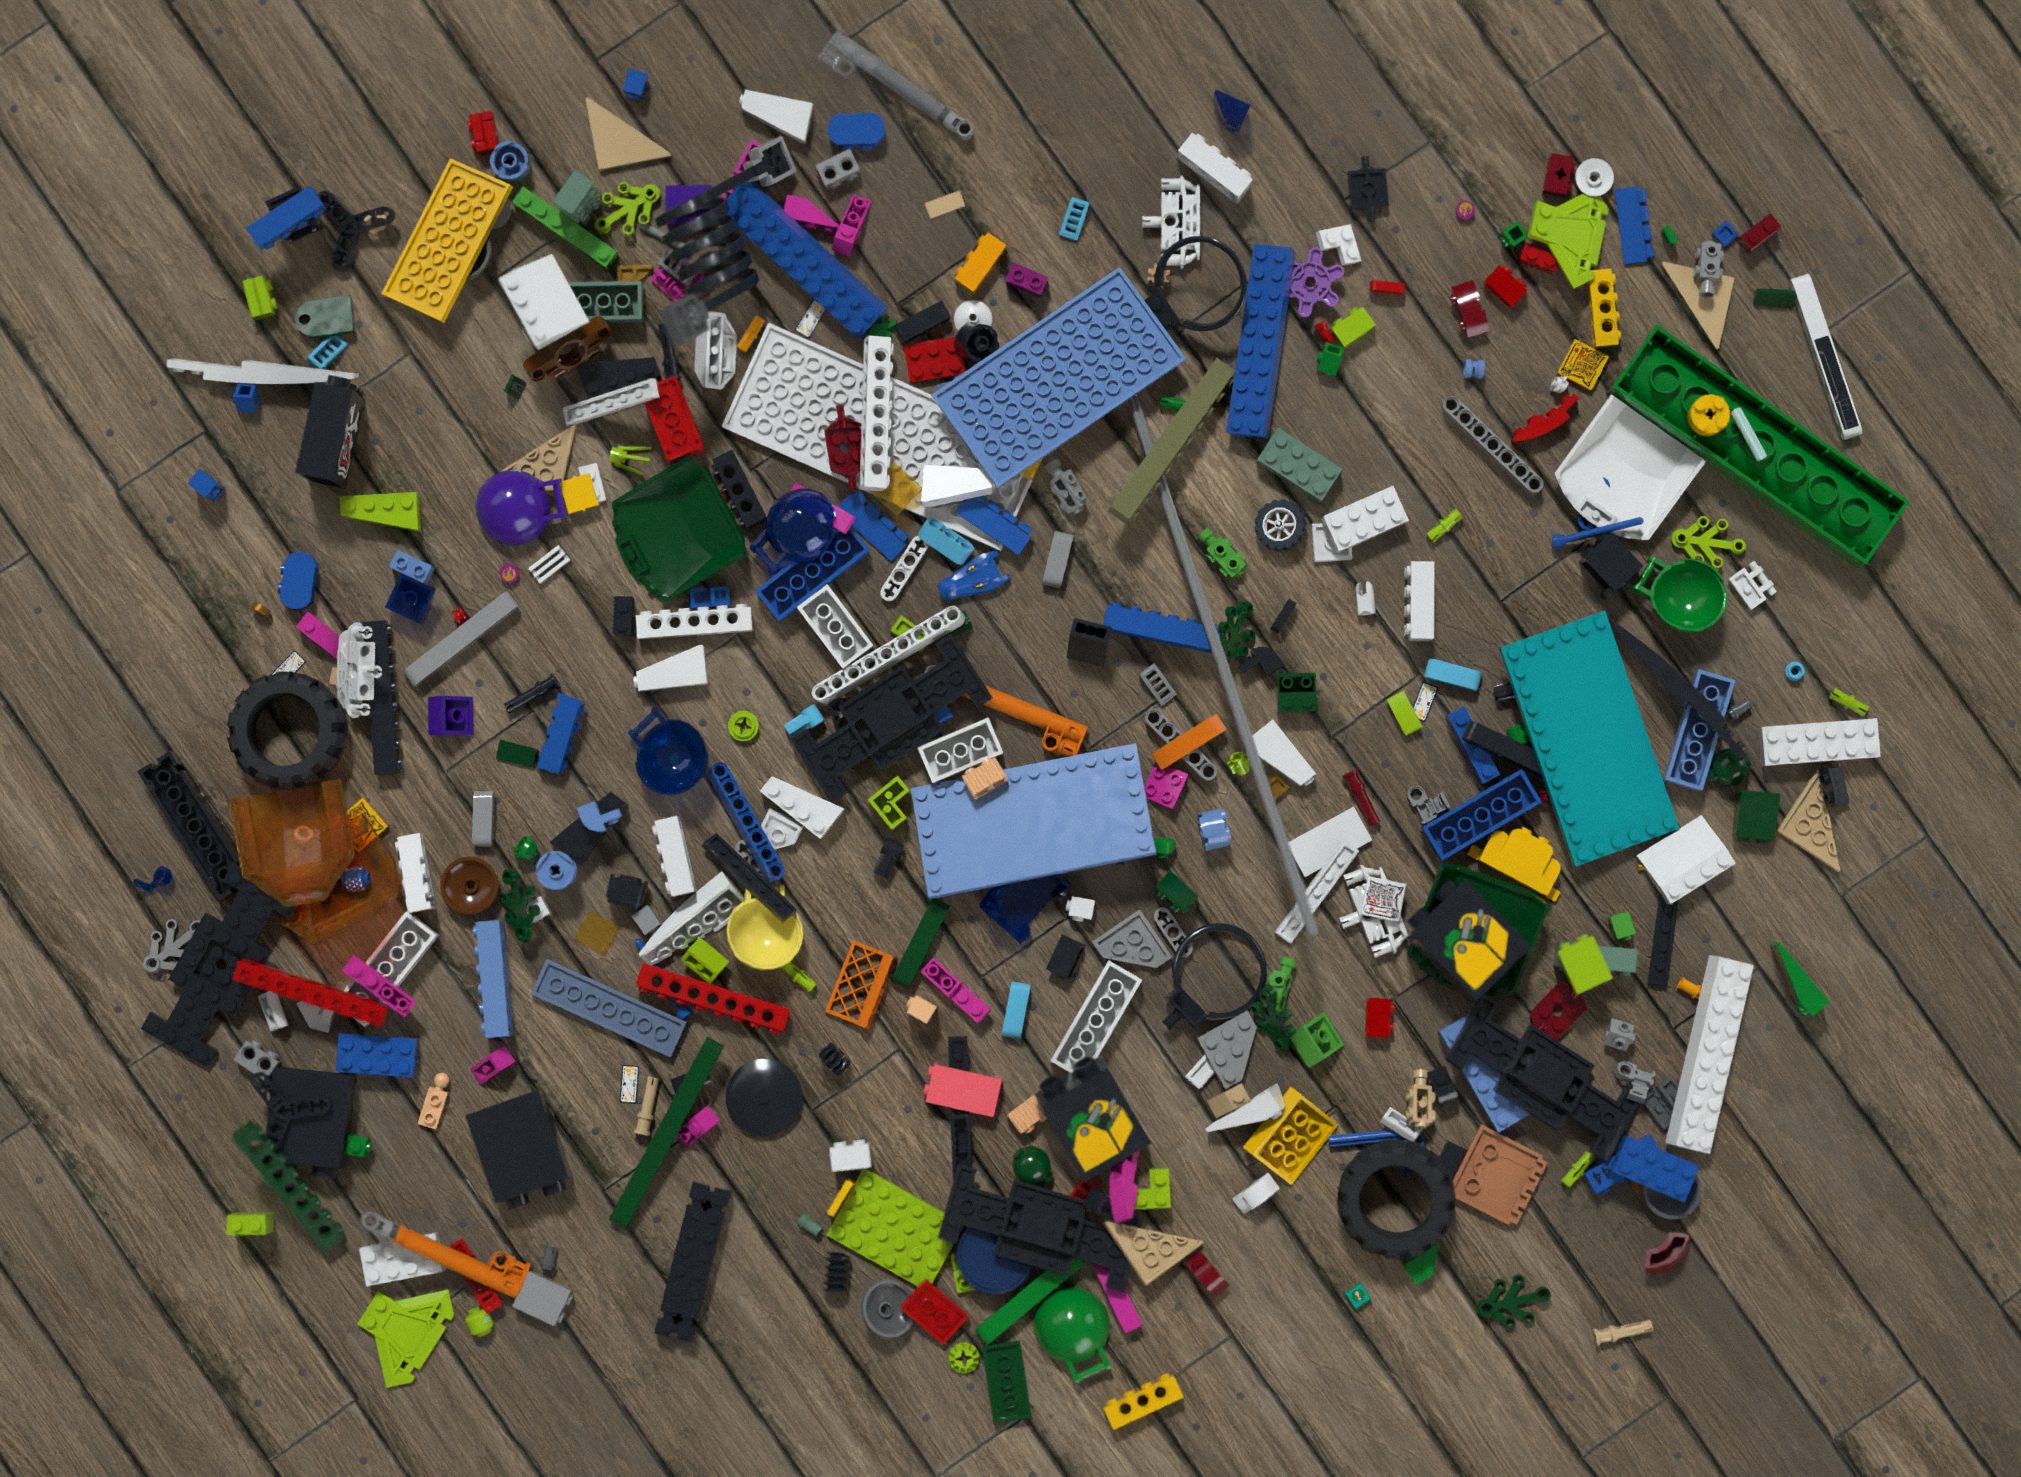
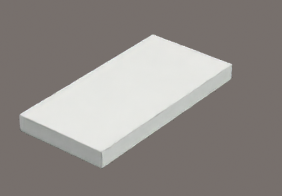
M1352 807L1289 842L1296 863L1304 877L1324 866L1342 840H1345L1357 849L1372 841L1357 811Z

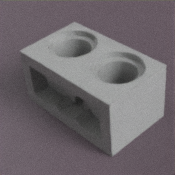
M850 149L815 165L826 189H835L841 185L840 182L846 179L851 181L857 178L860 173V169ZM846 162L853 165L849 171L842 169L843 164ZM828 171L836 173L832 179H827L825 174Z
M254 1039L253 1041L247 1040L234 1058V1061L253 1074L264 1072L271 1078L273 1068L278 1067L281 1063L278 1059L279 1056L271 1050L267 1052L262 1049L263 1045ZM249 1048L255 1052L253 1059H249L246 1055ZM265 1059H268L271 1063V1067L268 1070H265L262 1066V1062Z

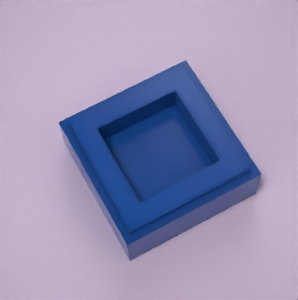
M1725 221L1711 235L1725 248L1739 233Z

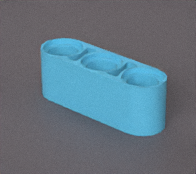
M928 518L918 532V536L922 541L960 565L966 562L974 550L973 545L934 518Z
M1428 658L1424 677L1427 679L1472 691H1478L1482 676L1480 671Z
M1012 981L1001 1036L1015 1039L1021 1038L1030 984Z

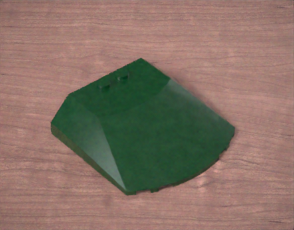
M687 455L612 501L614 517L612 526L615 527L617 537L615 540L625 564L636 580L646 587L647 591L655 594L664 602L672 600L746 556L745 537L710 471L693 455Z
M1440 864L1424 908L1429 913L1440 904L1433 895L1443 885L1451 880L1458 886L1464 880H1467L1532 946L1484 994L1497 996L1516 993L1550 904L1530 890L1461 865ZM1410 942L1407 954L1419 966L1418 968L1432 976L1435 981L1458 991Z

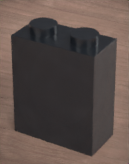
M1074 618L1069 636L1067 658L1104 667L1112 627Z

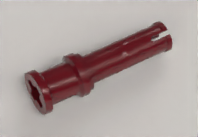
M1354 769L1342 775V778L1346 779L1350 787L1349 792L1354 794L1370 827L1380 822V819L1366 794V785L1362 783L1357 773L1358 769Z

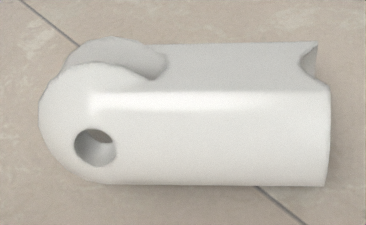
M1367 581V593L1363 594V587L1361 582H1359L1355 588L1358 615L1376 614L1373 585Z

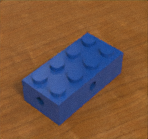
M339 1033L336 1072L416 1077L419 1038Z
M1624 1135L1609 1171L1685 1202L1699 1166Z

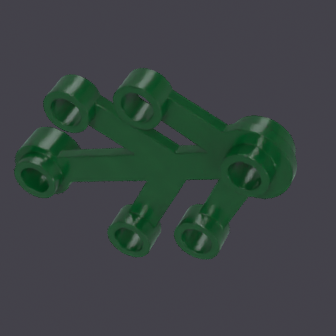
M1239 601L1236 607H1226L1225 615L1227 622H1220L1218 625L1220 641L1228 663L1234 656L1246 657L1249 653L1247 645H1239L1236 649H1232L1235 642L1244 640L1254 641L1256 637L1254 630H1245L1244 633H1239L1246 616L1253 613V605L1248 601ZM1237 614H1238V618H1237V620H1236V622H1235V625H1234V618H1235V617L1237 616Z
M508 869L503 872L502 878L506 885L511 886L513 898L509 892L500 895L501 903L511 910L505 913L504 919L516 929L515 936L517 940L526 943L532 939L533 931L531 925L534 916L540 914V908L537 904L528 906L530 897L536 895V890L534 886L524 887L521 900L517 884L520 874L517 870ZM528 906V915L525 919V912Z
M1267 984L1260 990L1259 996L1266 1002L1268 1012L1257 1001L1250 1006V1010L1253 1014H1260L1263 1017L1255 1021L1257 1029L1259 1031L1265 1030L1273 1038L1276 1049L1285 1052L1290 1048V1038L1297 1033V1030L1293 1025L1289 1024L1283 1029L1284 1033H1282L1281 1027L1292 1017V1013L1289 1009L1284 1008L1279 1012L1278 1018L1273 999L1277 996V991L1272 985Z
M1515 1274L1512 1278L1513 1283L1503 1300L1495 1302L1500 1291L1506 1287L1504 1280L1496 1279L1489 1297L1478 1302L1477 1313L1483 1318L1494 1317L1504 1323L1507 1328H1513L1516 1325L1515 1319L1511 1316L1506 1317L1497 1311L1506 1308L1521 1317L1525 1323L1530 1324L1535 1319L1533 1313L1526 1312L1516 1305L1534 1300L1547 1302L1551 1297V1292L1548 1288L1540 1286L1535 1292L1514 1297L1519 1287L1525 1282L1521 1274ZM1518 1276L1522 1278V1282L1519 1284L1515 1282ZM1502 1281L1503 1287L1497 1288V1282ZM1541 1290H1544L1546 1293L1545 1296L1542 1298L1539 1297V1292ZM1489 1305V1311L1484 1312L1483 1306ZM1527 1314L1532 1316L1530 1321L1525 1320ZM1508 1319L1513 1320V1324L1511 1326H1508L1506 1324V1321Z

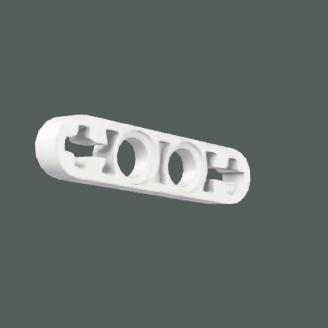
M916 536L911 541L881 588V596L885 601L891 602L897 598L926 553L929 545L923 542L925 547H920L917 551L920 554L919 557L909 551L911 548L913 550L916 549L917 545L915 542L921 541L919 536ZM908 555L915 558V563L912 566H907L904 563V559ZM898 571L905 574V579L902 582H897L894 579V574ZM891 580L895 585H898L900 587L899 589L894 587L892 591L894 596H889L887 598L885 597L886 593L884 592V590H889L891 588L892 584H888Z

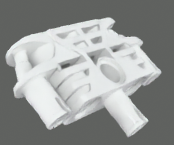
M1180 175V179L1161 178V190H1180V192H1175V195H1172V192H1168V195H1165V192L1161 193V216H1142V228H1161V252H1165L1171 245L1179 241V234H1182V239L1200 236V184L1195 186L1185 180L1182 175ZM1186 189L1194 191L1195 195H1186ZM1179 198H1182V210H1179ZM1178 216H1182V228H1177ZM1167 218L1174 219L1175 224L1173 226H1167L1165 224V220ZM1200 242L1190 243L1179 248L1175 252H1180V254H1172L1166 266H1180V269H1182L1184 265L1190 263L1193 259L1200 260ZM1186 250H1194L1195 253L1185 256Z
M358 622L353 623L348 630L340 634L337 653V698L342 707L346 709L347 714L352 718H357L360 715L366 716L370 713V710H366V708L370 709V706L366 703L362 704V700L374 699V678H379L382 673H377V671H382L381 667L375 666V643L364 642V638L368 639L372 636V633H368V631L372 632V629L368 626L364 627Z
M1360 865L1361 869L1343 875L1344 880L1352 877L1351 880L1345 882L1347 887L1362 880L1367 882V877L1373 875L1387 880L1382 867H1379V870ZM1366 883L1360 887L1357 886L1354 889H1349L1348 891L1356 912L1339 917L1340 923L1348 920V922L1341 924L1342 928L1345 929L1361 922L1369 944L1380 940V938L1384 939L1387 937L1388 939L1386 942L1371 946L1372 952L1380 949V951L1373 953L1375 958L1393 952L1395 955L1396 949L1402 944V941L1404 939L1408 940L1406 938L1408 933L1401 915L1399 922L1376 917L1365 919L1360 913ZM1380 920L1383 921L1387 934H1385ZM1400 931L1402 934L1394 940L1393 933Z

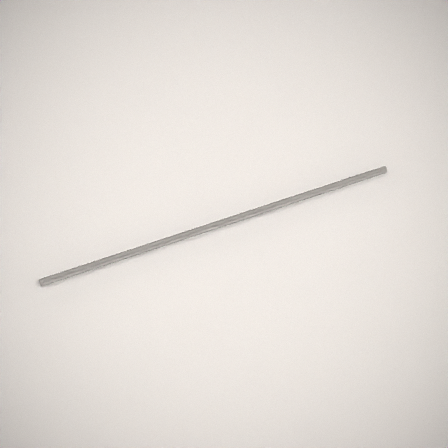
M1136 394L1127 401L1145 455L1147 456L1154 444ZM1162 475L1159 479L1161 484L1157 490L1308 936H1315L1319 931L1165 476Z

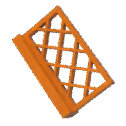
M853 940L825 1012L869 1029L897 957ZM856 945L863 948L865 956L858 959L855 958L853 952ZM874 954L882 955L881 963L873 966L870 956ZM867 958L871 968L861 972L857 962ZM855 963L858 974L849 977L846 971L847 967ZM872 971L875 978L873 982L866 984L863 974ZM860 976L864 986L854 990L850 980ZM848 982L851 992L842 995L839 990L840 985ZM865 988L867 998L859 1002L855 992ZM853 994L857 1004L847 1008L843 998ZM837 1000H841L844 1007L839 1012L831 1010L833 1003ZM858 1006L860 1016L858 1020L851 1018L848 1010Z

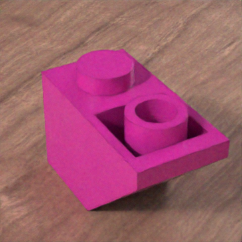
M707 1106L683 1125L677 1136L686 1147H689L718 1123L720 1119Z

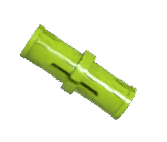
M1454 509L1443 520L1440 519L1439 523L1426 534L1432 542H1435L1444 533L1449 532L1450 528L1463 517Z
M1837 688L1833 689L1832 692L1838 695V697L1831 693L1829 699L1844 706L1843 708H1849L1862 717L1866 714L1859 708L1867 711L1868 705L1854 699L1853 695L1849 696Z
M791 961L780 967L792 978L794 983L797 982L808 993L816 986V983L804 973L805 971L803 969L800 970Z
M1585 1151L1577 1163L1571 1165L1572 1168L1561 1181L1568 1188H1571L1575 1181L1584 1175V1171L1595 1158Z

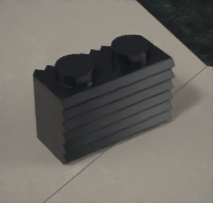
M614 596V619L612 620L614 627L612 628V633L615 636H633L634 598L632 596Z

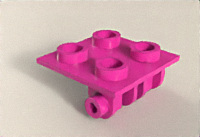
M671 258L667 260L665 265H667L670 262ZM679 262L674 263L671 269L674 270ZM657 268L654 271V275L650 279L673 301L686 296L684 292L688 288L686 285L662 268ZM698 273L688 287L701 281L704 276Z
M1155 762L1144 786L1146 798L1169 809H1173L1189 774L1171 766L1161 770L1157 762Z

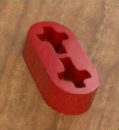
M1371 280L1369 283V291L1394 295L1405 294L1406 284L1380 280Z

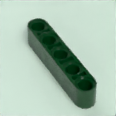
M937 898L931 900L891 979L892 982L907 990L909 989L950 905Z

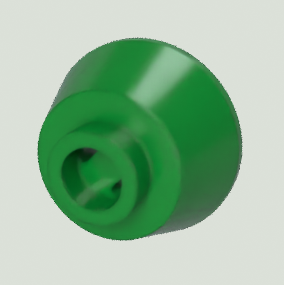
M531 836L523 837L514 849L515 858L524 861L534 860L539 853V850H537L538 845Z
M1154 838L1157 858H1169V854H1173L1176 846V841L1173 838Z

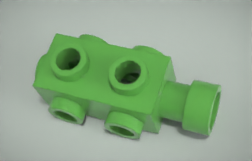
M1207 527L1197 536L1201 542L1208 546L1205 550L1207 552L1205 556L1211 563L1216 562L1220 566L1218 570L1225 578L1227 576L1238 578L1245 571L1243 567L1246 565L1244 563L1246 559L1240 552L1235 553L1231 548L1233 545L1226 537L1223 539L1220 536L1216 539L1212 535L1211 529ZM1218 546L1223 548L1222 553L1217 552L1216 548ZM1235 561L1236 566L1230 567L1229 562Z
M1283 956L1280 960V971L1273 970L1267 982L1277 991V996L1273 999L1277 1016H1279V1012L1286 1005V998L1293 977L1291 976V971L1296 964V960ZM1262 1000L1263 1007L1268 1009L1266 1002Z

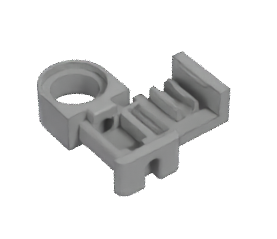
M1413 786L1408 789L1407 798L1411 806H1415L1423 820L1420 822L1421 824L1431 821L1437 817L1438 813L1450 807L1443 792L1437 794L1438 797L1434 799L1429 798L1426 801L1428 797L1422 787ZM1413 789L1420 790L1421 798L1419 800L1411 798L1410 793ZM1439 796H1441L1445 805L1442 804Z
M1620 1062L1615 1070L1616 1077L1633 1086V1089H1630L1627 1095V1099L1643 1104L1648 1090L1654 1083L1655 1071L1651 1074L1637 1069V1065L1630 1062ZM1620 1068H1626L1629 1071V1075L1622 1074Z

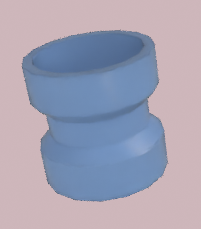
M1465 359L1464 378L1476 377L1477 379H1483L1485 361Z

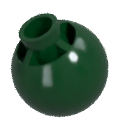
M1725 748L1717 752L1713 757L1708 774L1712 782L1717 780L1723 785L1735 786L1747 778L1750 771L1749 766L1752 764L1748 754L1741 761L1731 748Z
M1028 1146L1018 1149L1014 1153L1012 1168L1019 1181L1031 1185L1038 1184L1039 1182L1045 1185L1050 1181L1053 1173L1050 1171L1051 1162L1044 1150L1039 1147Z

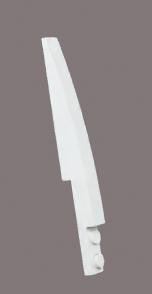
M174 358L167 360V367L173 368L174 372L191 370L192 374L203 375L204 380L223 382L296 384L327 382L328 375L346 379L359 377L358 373L252 360L242 361L241 367Z

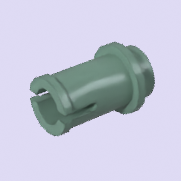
M802 1214L797 1222L799 1228L803 1227L816 1237L822 1226L810 1219L808 1214Z

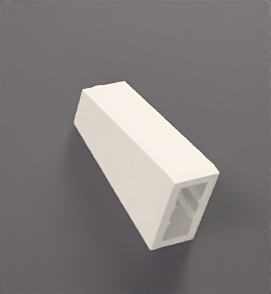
M745 90L744 95L740 96L739 106H742V112L806 144L813 112V103Z
M924 465L921 495L922 508L989 495L993 493V487L996 486L984 469Z
M698 645L637 671V676L634 677L635 688H638L639 692L708 684L704 645Z
M1271 720L1253 735L1259 757L1264 762L1299 786L1302 784L1307 786L1315 780L1312 777L1316 774L1274 720Z

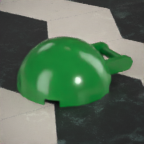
M1650 556L1647 560L1648 564L1639 579L1631 586L1633 592L1652 602L1656 615L1663 623L1680 632L1692 633L1709 628L1723 615L1728 601V592H1726L1723 577L1711 565L1697 559L1685 558L1683 561L1667 565L1657 558ZM1656 568L1661 572L1655 578L1650 591L1644 588L1643 585L1653 569Z
M1064 1287L1047 1295L1039 1304L1034 1317V1334L1041 1349L1052 1359L1068 1365L1076 1385L1081 1383L1080 1380L1105 1369L1107 1371L1112 1369L1103 1350L1110 1334V1318L1103 1302L1094 1293L1080 1287ZM1100 1353L1103 1362L1079 1373L1076 1372L1073 1364L1088 1361Z

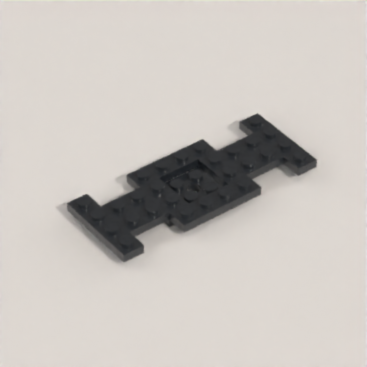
M232 863L223 881L239 889V892L223 921L207 912L204 913L168 980L184 989L168 1020L151 1011L141 1027V1030L206 1067L210 1065L218 1049L202 1041V1038L217 1011L220 1009L234 1018L237 1017L253 988L251 985L233 980L238 961L244 958L266 965L273 950L260 944L257 939L274 910L290 919L301 902L235 863ZM219 959H224L227 962L226 969L219 968Z

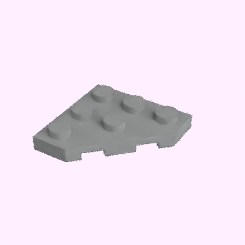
M1140 909L1092 941L1101 956L1107 959L1157 968L1172 958Z
M1248 1011L1196 1038L1224 1089L1243 1079L1257 1028Z

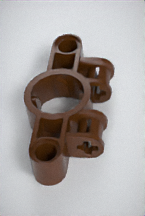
M593 317L589 320V323L548 344L547 347L526 359L523 367L534 382H539L550 375L554 383H556L557 379L571 373L569 369L577 367L584 360L590 362V359L599 353L603 354L604 352L599 344L610 338L612 331L603 317ZM577 343L569 353L558 355L566 345Z

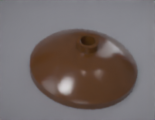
M471 856L459 858L449 864L442 875L440 884L442 896L448 906L463 914H476L487 909L495 900L499 887L498 877L492 866L483 859ZM470 882L475 884L473 889L468 888Z

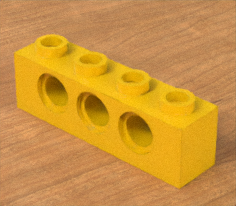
M1612 269L1591 270L1595 272V277L1587 282L1593 349L1617 347L1619 342H1621V331L1617 330V323H1619L1620 317L1619 312L1615 309V304H1618L1617 292L1614 293L1613 285H1616V276L1612 274ZM1598 286H1605L1607 294L1599 293ZM1600 305H1607L1609 312H1601ZM1603 323H1607L1610 325V332H1604L1602 330Z
M1164 1374L1158 1377L1159 1381L1153 1384L1151 1381L1141 1385V1389L1136 1392L1130 1390L1124 1393V1397L1119 1400L1113 1398L1105 1402L1106 1406L1103 1408L1113 1430L1183 1398L1184 1396L1174 1374ZM1158 1387H1163L1166 1393L1164 1396L1158 1397L1155 1395V1390ZM1145 1395L1148 1398L1147 1404H1138V1397ZM1122 1404L1130 1405L1131 1409L1128 1413H1122L1119 1410Z

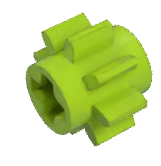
M1233 753L1230 757L1231 761L1227 762L1232 774H1247L1250 770L1249 766H1251L1247 753Z

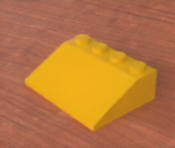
M1290 1087L1283 1095L1285 1107L1281 1110L1282 1114L1273 1120L1271 1117L1264 1120L1243 1148L1292 1185L1339 1124Z

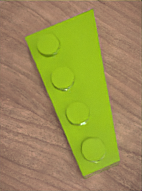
M417 492L340 496V514L344 518L421 532L420 494Z

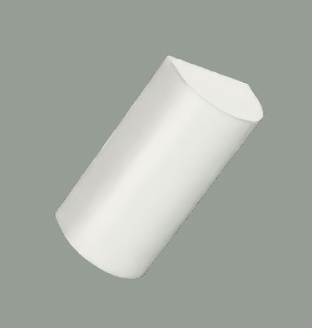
M270 991L259 995L258 999L270 1031L273 1032L289 1026L278 995Z

